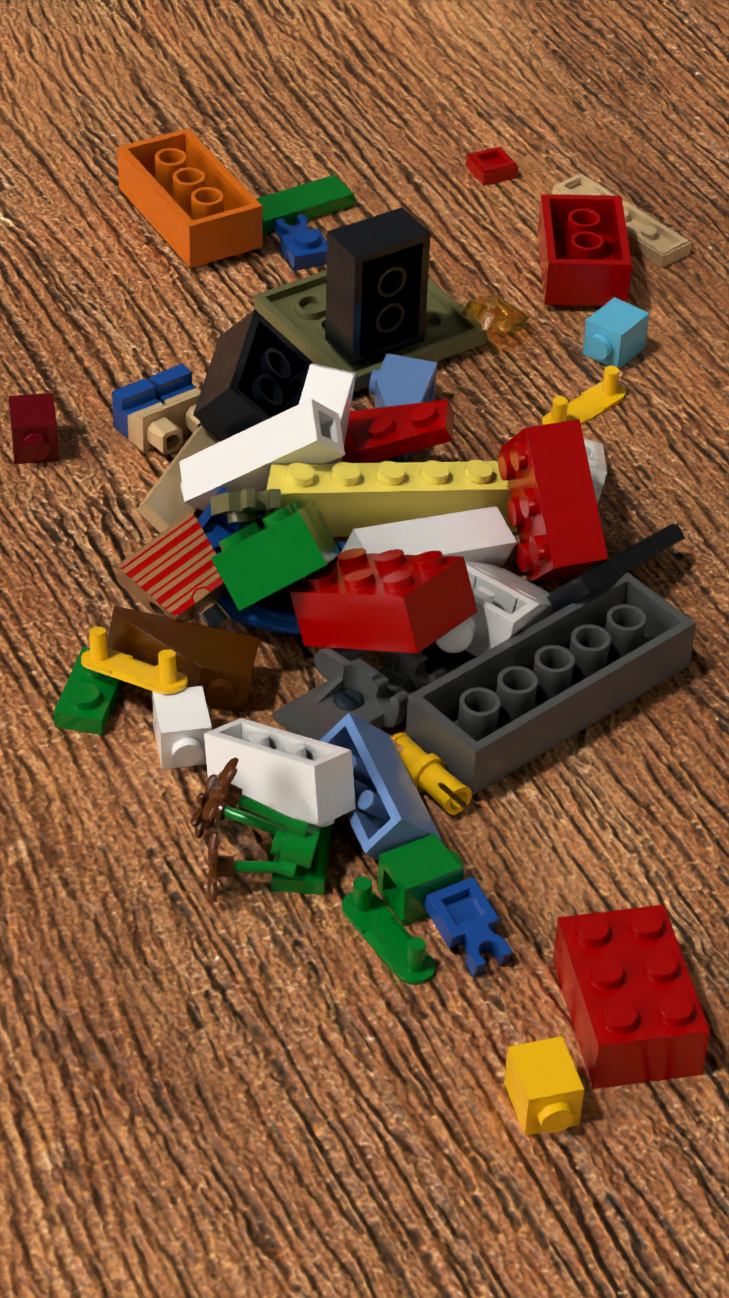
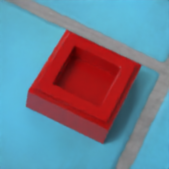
M501 147L466 155L467 169L483 186L518 178V165Z

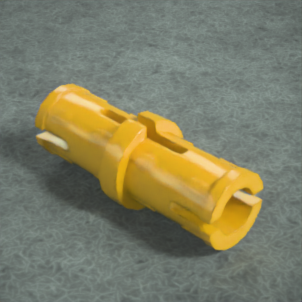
M401 732L393 735L391 738L403 748V752L400 753L398 751L417 791L420 793L427 792L450 815L463 811L464 808L454 801L451 796L455 794L468 805L472 797L471 789L446 770V763L434 753L427 754L407 733Z

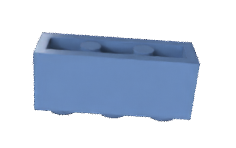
M348 713L319 740L352 750L356 809L346 813L366 855L379 861V854L434 833L442 841L388 733Z

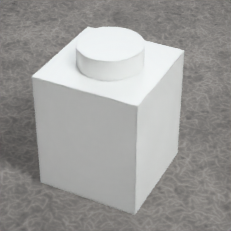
M187 687L183 691L174 694H160L152 691L153 728L162 770L207 764L204 733L211 731L212 726L203 687Z

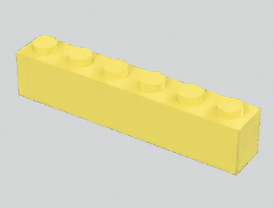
M429 460L426 462L399 463L384 461L381 463L338 462L335 464H305L296 462L292 464H271L266 490L280 489L281 508L296 500H299L302 507L314 502L318 511L321 512L332 537H349L353 529L493 506L498 507L511 532H518L517 526H512L508 518L507 501L511 497L507 480L503 481L500 476L498 461L439 462ZM273 512L265 514V517L272 514Z

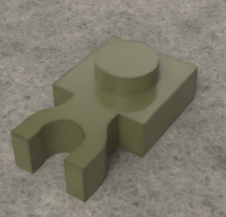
M245 488L241 490L242 492H226L210 497L211 516H228V524L231 525L253 524L256 522V516L271 513L273 510L281 508L280 489L255 491V488Z

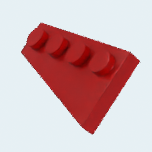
M449 400L350 411L344 444L345 455L342 456L341 462L374 463L451 442L455 413Z

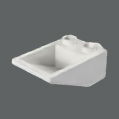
M465 561L478 612L435 642L445 652L460 653L465 650L477 657L556 612L547 598L549 592L499 565Z

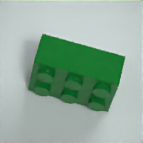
M296 500L263 518L262 521L265 528L260 530L257 522H254L218 542L222 551L211 557L239 611L328 565L340 553L314 502L302 507L299 500Z

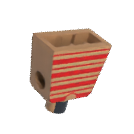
M192 512L185 515L117 565V582L155 615L186 622L194 618L200 625L224 629L232 619L217 601L228 592V589L211 557L216 555V552Z

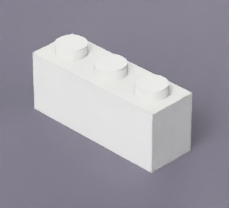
M243 718L204 733L208 778L212 774L218 776L229 760L236 757L239 759L236 766L238 771L231 783L242 788V794L289 817L309 822L308 826L315 828L329 826L335 822V818L356 809L352 750Z

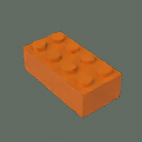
M189 128L117 147L119 189L189 268L205 266L210 262L230 256H239L247 251L262 247L263 206Z

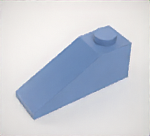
M386 353L380 370L373 369L370 377L369 395H375V408L434 401L437 362ZM413 452L390 458V460L396 463L409 462Z

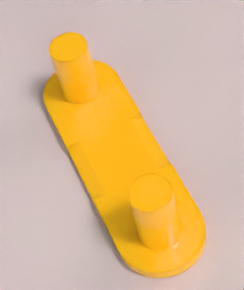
M616 366L605 367L603 382L584 391L579 397L569 403L568 399L563 396L554 397L552 411L542 418V425L580 419L582 426L623 401L626 391L622 385L618 384L619 368Z
M93 627L89 630L90 650L81 655L83 667L160 694L178 693L187 687V676L177 671L175 651H160L158 653L159 665L154 666L133 659V656L107 648V634L104 627Z

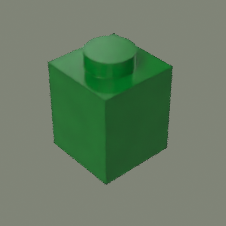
M435 833L379 854L377 891L403 926L429 916L424 908L427 894L458 883L464 878V869L459 856L453 850L448 851Z

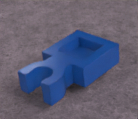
M304 214L297 215V225L294 226L287 225L283 218L275 220V233L280 239V249L294 271L327 264V241L319 228L308 229V220Z
M474 877L427 894L424 908L449 949L462 944L466 951V966L473 977L483 974L486 965L484 958L480 955L481 952H489L494 955L499 966L509 963L513 953L511 948L501 936L492 932L496 930L500 919Z

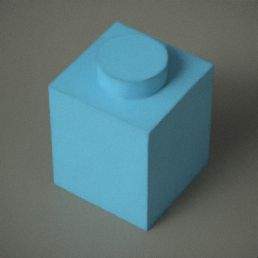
M614 297L586 319L582 354L606 366H616L620 369L645 348L650 313Z

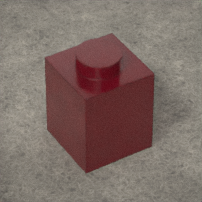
M53 393L8 396L14 464L59 461L58 432Z

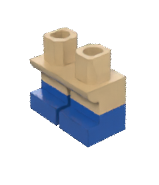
M180 364L150 376V381L144 378L112 391L113 427L143 453L155 448L165 455L179 450L183 444V437L192 434L201 426L200 421L193 415L201 391L192 383V372L184 364Z

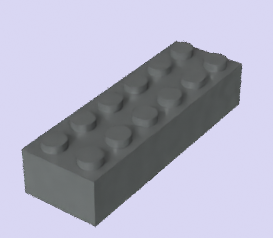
M627 572L408 695L406 733L427 754L434 753L446 763V770L461 783L467 785L471 789L473 796L689 667L696 622Z

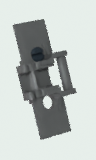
M434 642L418 654L384 651L383 664L385 665L376 670L358 658L370 650L324 648L315 653L314 664L318 672L328 681L273 712V719L289 732L315 740H321L348 713L379 729L381 727H395L407 720L408 695L476 658V656L465 650L460 653H448L443 651Z

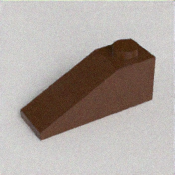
M114 606L107 648L133 656V659L154 666L159 665L158 653L160 651L173 650L176 652L177 671L187 676V687L202 686L206 704L209 706L243 713L260 638Z

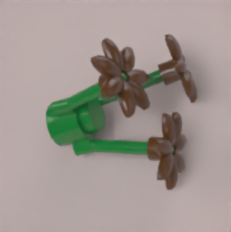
M236 757L229 760L218 776L216 774L210 775L206 781L205 793L197 795V804L200 807L195 811L190 821L191 825L195 827V836L200 839L206 826L209 828L213 827L215 818L224 820L226 817L273 834L274 839L270 854L280 858L279 861H234V856H218V831H214L208 841L209 872L207 879V891L209 898L213 902H217V877H233V872L278 873L294 878L297 867L310 870L321 829L308 826L309 822L291 818L242 794L243 789L231 783L238 771L236 766L239 759ZM236 805H238V806L243 807V808H245V809H247V810H249V811H251V812H253V813H255V814H257V815H259V816H261V817H258V816H255V815H253V814L244 812V811L239 810V809H236V808H234V807H235Z

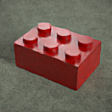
M541 194L537 238L544 304L559 307H569L572 305L603 307L614 297L628 303L632 261L622 196Z
M580 419L525 427L501 447L502 453L498 455L499 473L503 481L507 480L511 497L507 501L508 518L512 526H517L520 541L516 548L519 569L521 572H526L527 581L530 583L581 575L608 560Z
M364 548L350 549L340 553L337 556L338 561L329 567L318 569L307 575V581L290 591L304 646L418 654L478 612L465 558L461 556H443L441 551H428L419 555H405L403 550L400 549L388 550L380 554L367 553Z
M665 905L558 917L553 964L592 1089L702 1075L710 1030Z

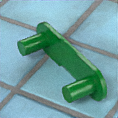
M365 876L357 877L353 882V892L347 894L342 901L343 915L401 981L411 985H420L431 980L435 974V962L426 951L425 940L421 937H412L382 900L372 893L371 879Z

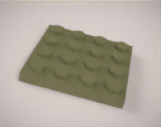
M327 270L254 295V309L314 364L356 373L353 392L369 387L373 369L380 370L386 355L351 366L325 340ZM428 278L425 341L389 354L437 362L485 344L487 329Z

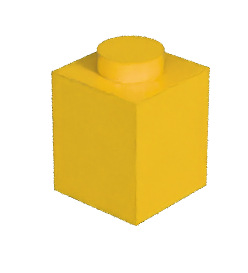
M563 1036L508 1046L504 1084L524 1136L543 1132L558 1133L568 1127L579 1125L584 1087Z

